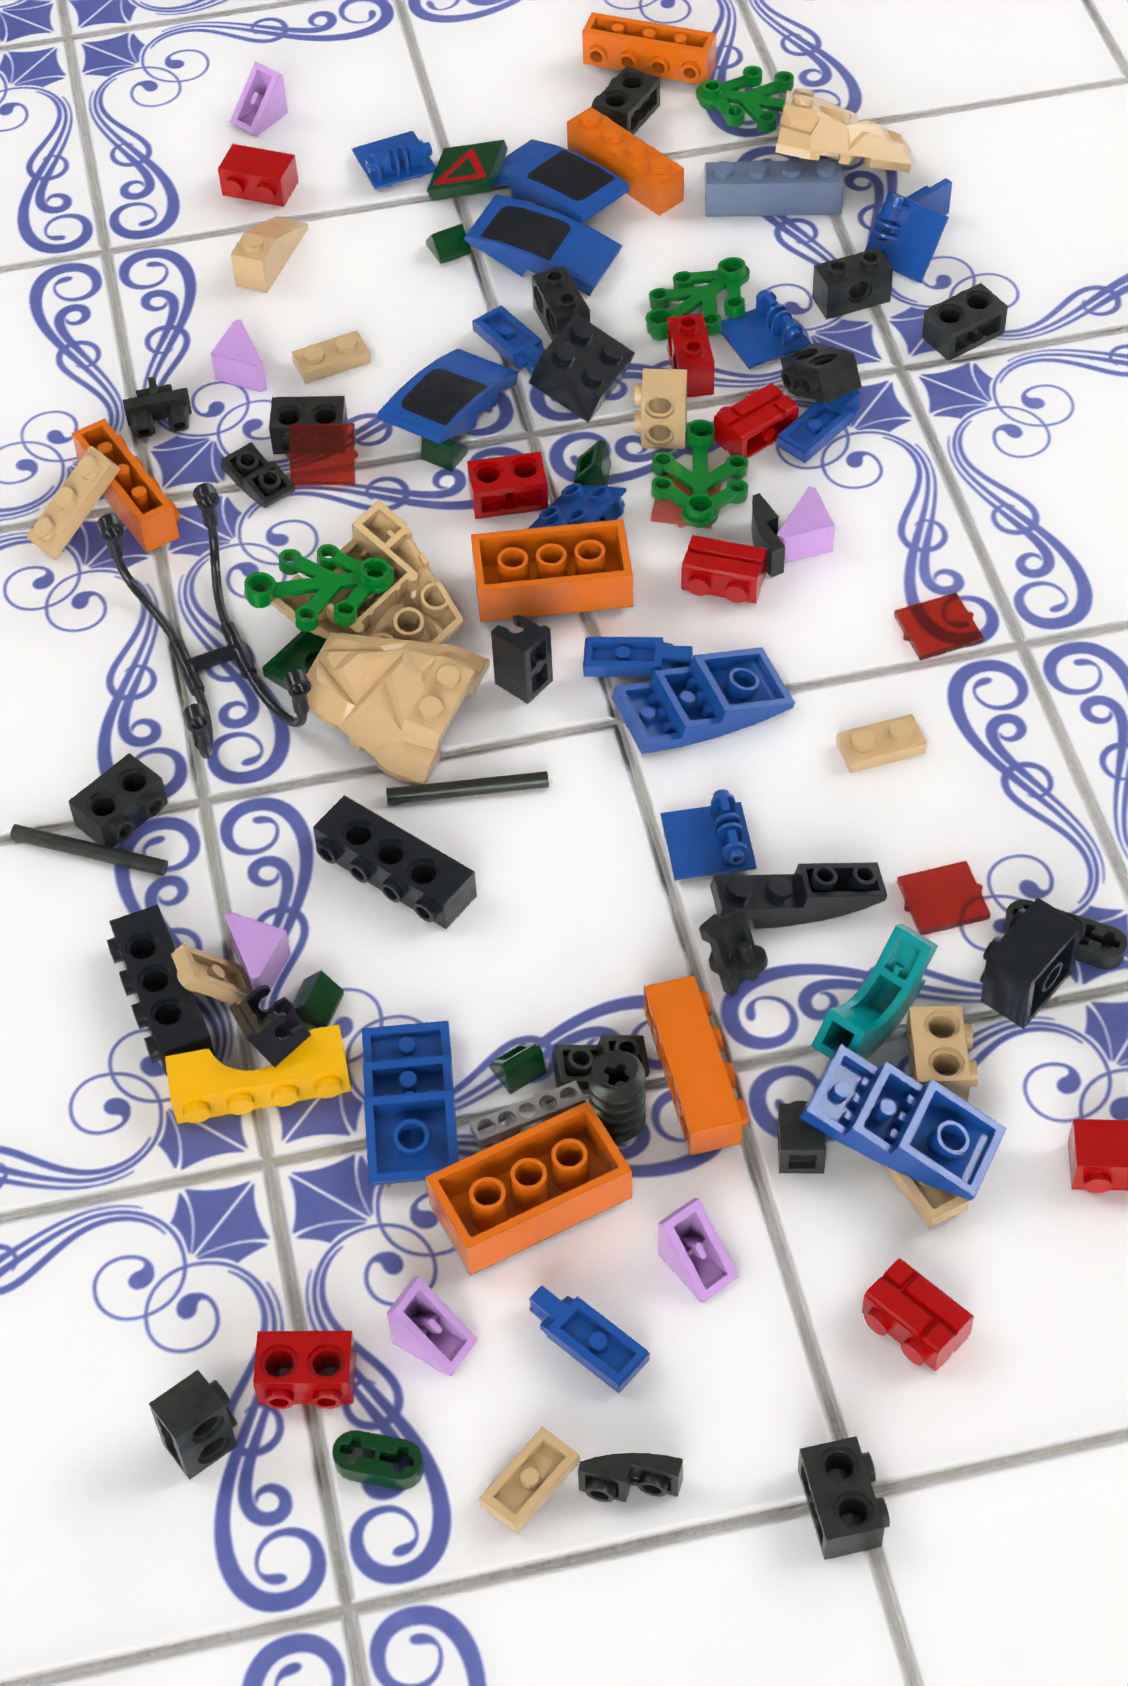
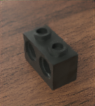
M626 66L617 77L610 81L609 86L594 98L591 107L634 135L660 106V78Z
M565 266L532 275L533 308L552 341L575 313L590 322V309Z
M979 283L926 309L924 312L922 338L947 361H950L1004 334L1008 306L982 283Z
M815 342L780 358L783 368L781 378L788 392L822 403H828L862 387L853 352Z
M345 396L272 397L269 432L273 454L346 453L348 418Z
M130 753L68 801L75 826L97 844L114 847L119 842L128 839L135 829L150 817L156 816L168 804L162 777Z
M196 1370L149 1403L163 1445L189 1480L237 1447L232 1429L237 1425V1421L228 1408L231 1401L216 1380L208 1383L199 1370Z
M857 1436L801 1448L799 1450L798 1472L824 1560L882 1547L884 1529L890 1527L889 1513L884 1498L875 1497L871 1482L876 1481L874 1464L869 1452H861ZM834 1468L843 1469L850 1477L837 1480L830 1477L827 1471ZM853 1513L860 1516L864 1522L857 1526H851L844 1523L840 1517L844 1514Z

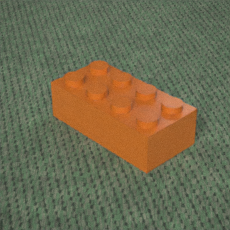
M623 519L471 534L480 622L513 619L514 615L527 618L633 607V573Z
M589 1101L426 1176L429 1204L469 1275L481 1271L632 1198V1170Z

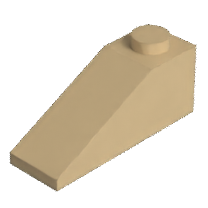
M276 216L244 232L231 252L236 286L268 293L308 230V223Z

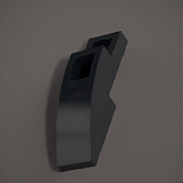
M878 862L798 864L794 874L713 876L710 884L717 914L728 919L738 910L746 914L748 919H752L755 929L787 927L824 921L884 902L888 896Z

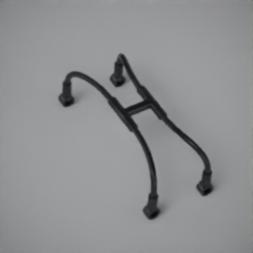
M202 483L194 489L193 497L201 509L204 526L208 529L213 596L221 622L220 630L227 642V646L191 657L184 641L178 638L171 624L130 574L123 560L124 550L121 536L124 533V528L119 517L111 513L105 514L99 518L97 527L102 538L106 540L109 556L114 560L122 579L156 620L170 641V650L191 695L195 696L197 703L191 704L184 709L182 717L187 728L192 733L194 746L199 750L200 755L204 759H208L213 753V728L210 710L204 694L205 687L198 674L199 671L235 659L243 678L249 681L251 687L265 706L277 718L292 727H301L306 723L307 713L310 709L307 694L310 692L312 685L305 671L301 669L292 670L283 678V683L292 697L293 709L297 714L296 718L284 711L256 676L257 670L234 622L230 621L225 607L217 532L219 521L216 511L220 498L212 484Z

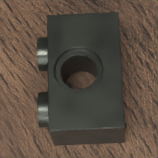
M879 247L814 265L812 298L826 320L890 302L893 268Z

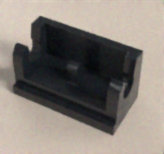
M514 615L513 623L517 627L523 628V631L512 633L508 628L499 625L491 631L494 678L496 685L528 704L553 681L551 631L545 625L541 627L524 616Z
M263 985L256 988L239 1004L234 1002L229 1008L246 1039L275 1068L311 1034L292 1003L285 996L274 1002L273 1006L269 1009L259 1008L260 1000L268 996L271 991L268 985Z

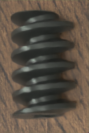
M622 1050L607 1051L599 1055L592 1062L591 1073L588 1078L589 1102L614 1143L626 1142L637 1136L643 1129L646 1120L645 1069L640 1060L632 1053Z

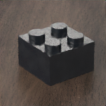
M575 313L540 356L528 383L589 423L624 377L635 352Z
M1038 897L1027 910L1024 908L1019 909L1009 924L1008 932L1002 938L995 937L984 952L983 959L986 960V964L980 978V982L983 983L981 1002L1024 1029L1074 971L1082 924Z

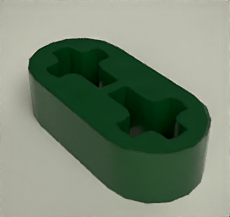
M351 1430L339 1436L333 1445L332 1456L336 1470L343 1478L350 1481L396 1490H406L420 1482L424 1474V1462L420 1448L415 1443L406 1439ZM355 1447L362 1448L364 1457H358L355 1464H349L346 1454H352ZM401 1456L409 1457L410 1466H405L402 1473H396L392 1463H399Z

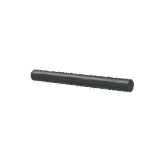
M543 771L386 788L387 803L396 804L549 787L548 772Z
M18 824L13 825L10 833L11 840L164 876L168 869V861Z

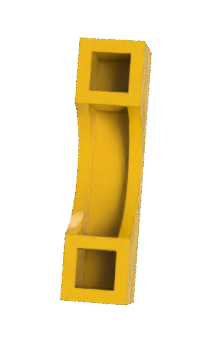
M340 1025L308 1030L311 1036L275 1068L270 1065L257 1070L234 1069L216 1059L209 1048L165 1056L170 1099L177 1124L185 1122L200 1123L212 1117L228 1114L243 1115L255 1109L271 1106L285 1107L297 1101L319 1097L327 1099L333 1098L340 1093L351 1092Z

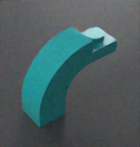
M904 924L895 925L874 969L865 983L846 1003L829 1009L811 1047L830 1058L833 1051L842 1044L865 1060L869 1058L896 1029L909 1011V1007L914 1003L926 982L922 977L938 945Z

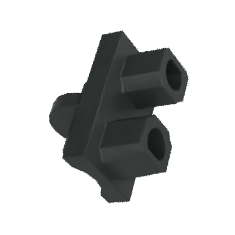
M155 376L147 377L150 388L136 390L137 397L123 400L128 426L132 425L139 439L150 437L156 433L153 423L156 420L167 418L170 431L174 432L189 428V414H192L187 388L172 390L171 384L157 386Z
M737 910L728 919L718 914H713L700 926L701 938L710 944L712 950L708 959L711 971L719 974L724 992L733 996L738 992L739 986L744 980H756L759 977V973L767 967L768 958L766 952L761 946L754 944L746 914Z

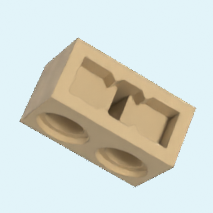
M643 368L642 384L635 383L634 406H641V411H635L634 433H641V448L685 449L687 370Z
M962 1005L909 1007L906 1036L911 1078L923 1086L933 1079L968 1102L970 1087L977 1086L978 1070L976 1060H969L968 1049L973 1047V1029L971 1022L964 1023ZM934 1035H942L947 1038H939ZM938 1072H946V1073H949V1074H951V1075H950V1076H944V1075L939 1074Z

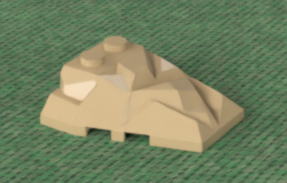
M794 88V92H786L779 122V134L775 153L819 161L821 155L838 159L839 164L847 165L854 161L855 156L864 157L863 164L870 168L910 172L911 150L901 134L887 130L885 127L869 120L859 122L855 113L814 96V92L811 90Z
M378 500L352 524L353 539L340 552L360 562L372 557L386 560L394 572L393 586L386 592L372 593L357 609L356 622L347 627L340 626L333 620L334 605L338 601L346 600L354 590V588L342 589L319 614L318 626L310 632L325 639L328 638L331 632L444 644L464 625V619L442 582L437 581L429 568V560L424 552L421 553L413 541L412 532L407 523ZM339 567L331 570L337 574L348 573ZM297 574L291 580H298L303 578L299 574ZM316 593L274 598L271 604L295 624L296 609L306 605Z
M331 632L306 674L312 685L310 692L307 694L309 710L331 728H339L350 738V744L358 751L364 749L377 760V767L386 775L410 785L426 784L440 759V743L466 694H475L490 666V660L455 645Z

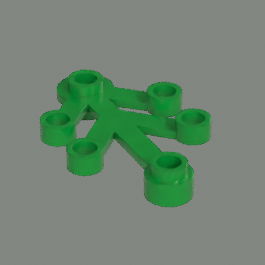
M747 66L744 68L743 76L724 83L718 80H707L701 83L696 88V98L704 109L718 110L725 118V123L728 126H741L745 121L746 111L757 124L756 127L759 131L769 133L776 129L777 116L774 112L763 111V109L782 112L785 100L769 96L791 91L794 87V75L788 71H780L775 74L774 82L759 86L762 83V69L758 66ZM745 87H757L745 92L738 91Z
M729 257L718 263L717 270L691 273L681 271L673 276L674 289L657 288L649 293V303L653 310L648 312L645 317L648 334L654 340H666L667 317L689 315L701 305L703 306V317L708 336L719 334L722 330L721 317L717 314L716 295L725 288L728 298L724 300L725 315L729 318L742 317L746 313L745 300L741 297L740 287L750 278V270L746 266L745 261L741 258ZM708 283L706 286L694 287V284ZM683 301L671 311L667 309L671 302Z
M701 419L691 421L686 427L685 441L690 450L693 451L692 472L675 461L673 455L668 452H658L652 457V471L659 477L652 480L651 496L658 501L670 500L681 508V518L683 521L696 528H703L714 524L718 519L719 509L728 503L741 504L748 498V484L740 480L747 475L748 460L746 457L731 455L724 464L708 473V450L714 445L716 429L711 422ZM670 475L689 488L692 491V495L689 496L676 488L673 480L665 476ZM733 478V480L726 484L725 489L713 496L707 495V491L726 479Z
M324 544L318 548L317 563L302 557L301 553L295 549H286L279 554V570L286 575H295L300 572L310 578L276 582L268 573L255 572L245 579L244 596L251 606L265 608L271 604L274 598L316 593L306 605L298 607L295 611V626L301 631L310 632L317 628L319 614L342 589L354 588L346 600L338 601L334 605V622L340 626L347 627L356 622L357 609L372 593H383L393 586L394 572L390 564L382 558L372 557L360 562L340 552L338 547L332 544ZM339 567L348 573L337 574L331 570Z

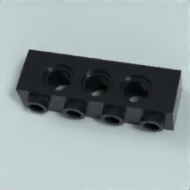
M345 795L313 826L316 851L323 860L330 864L336 863L345 868L359 882H368L380 889L389 900L396 903L401 902L410 907L426 922L433 921L447 929L477 897L475 871Z
M158 904L109 921L113 938L106 940L114 964L123 962L125 970L120 971L119 976L126 996L133 994L136 996L138 1003L132 1004L131 1007L139 1029L147 1027L150 1036L144 1038V1042L152 1063L160 1061L167 1076L165 1056L208 1048L215 1056L211 1037L193 992L184 988L177 978L178 971L171 956L176 949Z

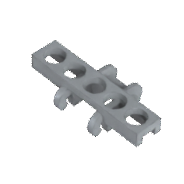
M575 1080L469 1122V1126L477 1140L478 1147L481 1148L506 1137H512L523 1132V1127L538 1121L542 1123L585 1103L586 1099ZM569 1095H577V1098L572 1102L562 1100V1098ZM555 1101V1108L549 1110L547 1104ZM528 1106L534 1108L536 1114L531 1118H524L519 1114V1111ZM505 1121L506 1126L501 1125L500 1122ZM492 1125L495 1127L494 1131L490 1134L479 1132Z

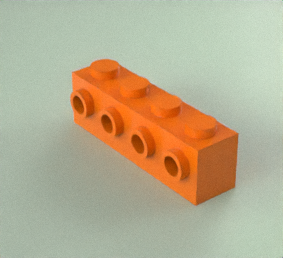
M594 12L591 13L582 31L583 64L621 71L627 66L661 79L684 81L690 84H701L710 80L716 67V33Z
M592 107L567 121L568 150L601 165L627 182L630 186V191L626 193L627 195L659 216L684 201V168L677 162L672 161L654 147L648 145Z
M105 418L72 433L78 462L89 447L93 446L121 468L103 493V497L146 553L180 538L177 522L180 521V514L172 500L167 499L158 482L148 475L140 459L137 456L134 457L122 436L116 434Z
M694 975L644 986V1013L690 1156L742 1144L743 1126L749 1124L748 1113L744 1100L742 1098L736 1100L732 1089L736 1088L731 1062L724 1063L720 1053L724 1051L721 1031L718 1026L711 1027L708 1016L712 1015V1009L707 991H699Z

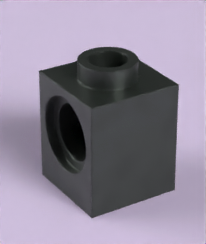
M794 1101L790 1104L779 1103L777 1124L779 1173L824 1174L826 1157L825 1133L799 1118L807 1101Z

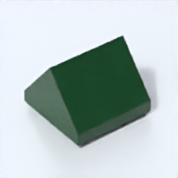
M463 224L433 233L425 240L427 247L440 264L471 254L469 243L464 241L466 233Z
M422 437L421 459L452 472L467 455L469 449L466 445L451 439L438 444Z
M603 440L598 441L578 457L574 483L608 486L611 460L606 442Z
M320 970L303 980L292 1005L302 1021L327 1027L340 1004L344 990Z
M522 1043L494 1059L489 1064L491 1071L509 1094L514 1093L547 1073L542 1049L539 1045Z

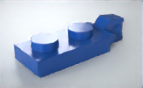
M502 305L472 321L475 333L513 366L520 370L526 367L529 374L532 375L540 356L545 351L542 339Z
M854 390L828 403L817 401L778 434L777 447L806 463L852 423L856 417V411L861 406L859 404L861 392Z
M663 637L585 638L583 674L584 677H652L655 670L690 666L693 658L692 646H673L671 643L663 642Z
M541 1285L529 1298L531 1306L529 1310L542 1321L540 1329L547 1337L617 1393H620L649 1361L650 1353L648 1350L578 1296L573 1299L567 1295L561 1301Z

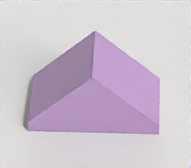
M255 61L229 123L254 136H258L288 113L283 75Z
M241 319L235 320L211 352L215 379L258 392L266 391L267 386L263 363Z
M810 486L807 488L776 535L785 545L784 563L833 551L834 523L816 488Z
M233 912L224 915L230 942L240 965L244 969L252 992L263 985H268L271 989L291 955L286 930ZM263 997L260 1002L265 1001L266 997Z
M693 1198L658 1223V1255L699 1301H706L739 1277L698 1198Z
M419 1276L412 1278L387 1312L392 1343L445 1375H453L478 1340Z

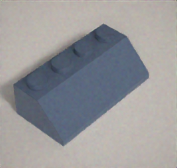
M829 159L819 161L755 160L751 162H705L706 217L841 215L844 183L842 164H839L838 160Z

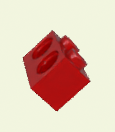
M703 313L667 317V351L671 369L687 370V397L713 395L715 362Z
M541 451L467 461L469 490L475 519L540 511L549 507L548 485Z
M352 1330L257 1331L253 1386L259 1404H266L268 1407L275 1409L290 1408L293 1404H314L324 1409L336 1408L341 1404H353L356 1347ZM286 1367L291 1369L284 1376H272V1373L279 1368ZM328 1367L339 1369L331 1376L319 1375L323 1369Z

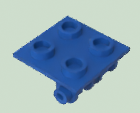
M414 131L351 148L375 190L390 187L393 184L410 179L420 178L434 173L436 166L429 157L433 154L430 143H423L422 140L419 141Z
M889 190L865 251L879 247L892 266L893 271L922 283L949 217Z
M761 290L756 295V309L746 312L740 318H728L721 321L722 330L720 333L749 369L791 354L812 344L802 332V327L792 320V315L787 311L786 307L776 301V295L772 291Z
M571 484L562 490L561 495L549 507L540 512L539 518L528 529L617 520L624 513L625 503L621 497L627 490L626 488L608 487L607 485Z
M721 789L713 794L710 806L660 813L674 880L757 869L741 802H735L734 796L729 794L728 790Z

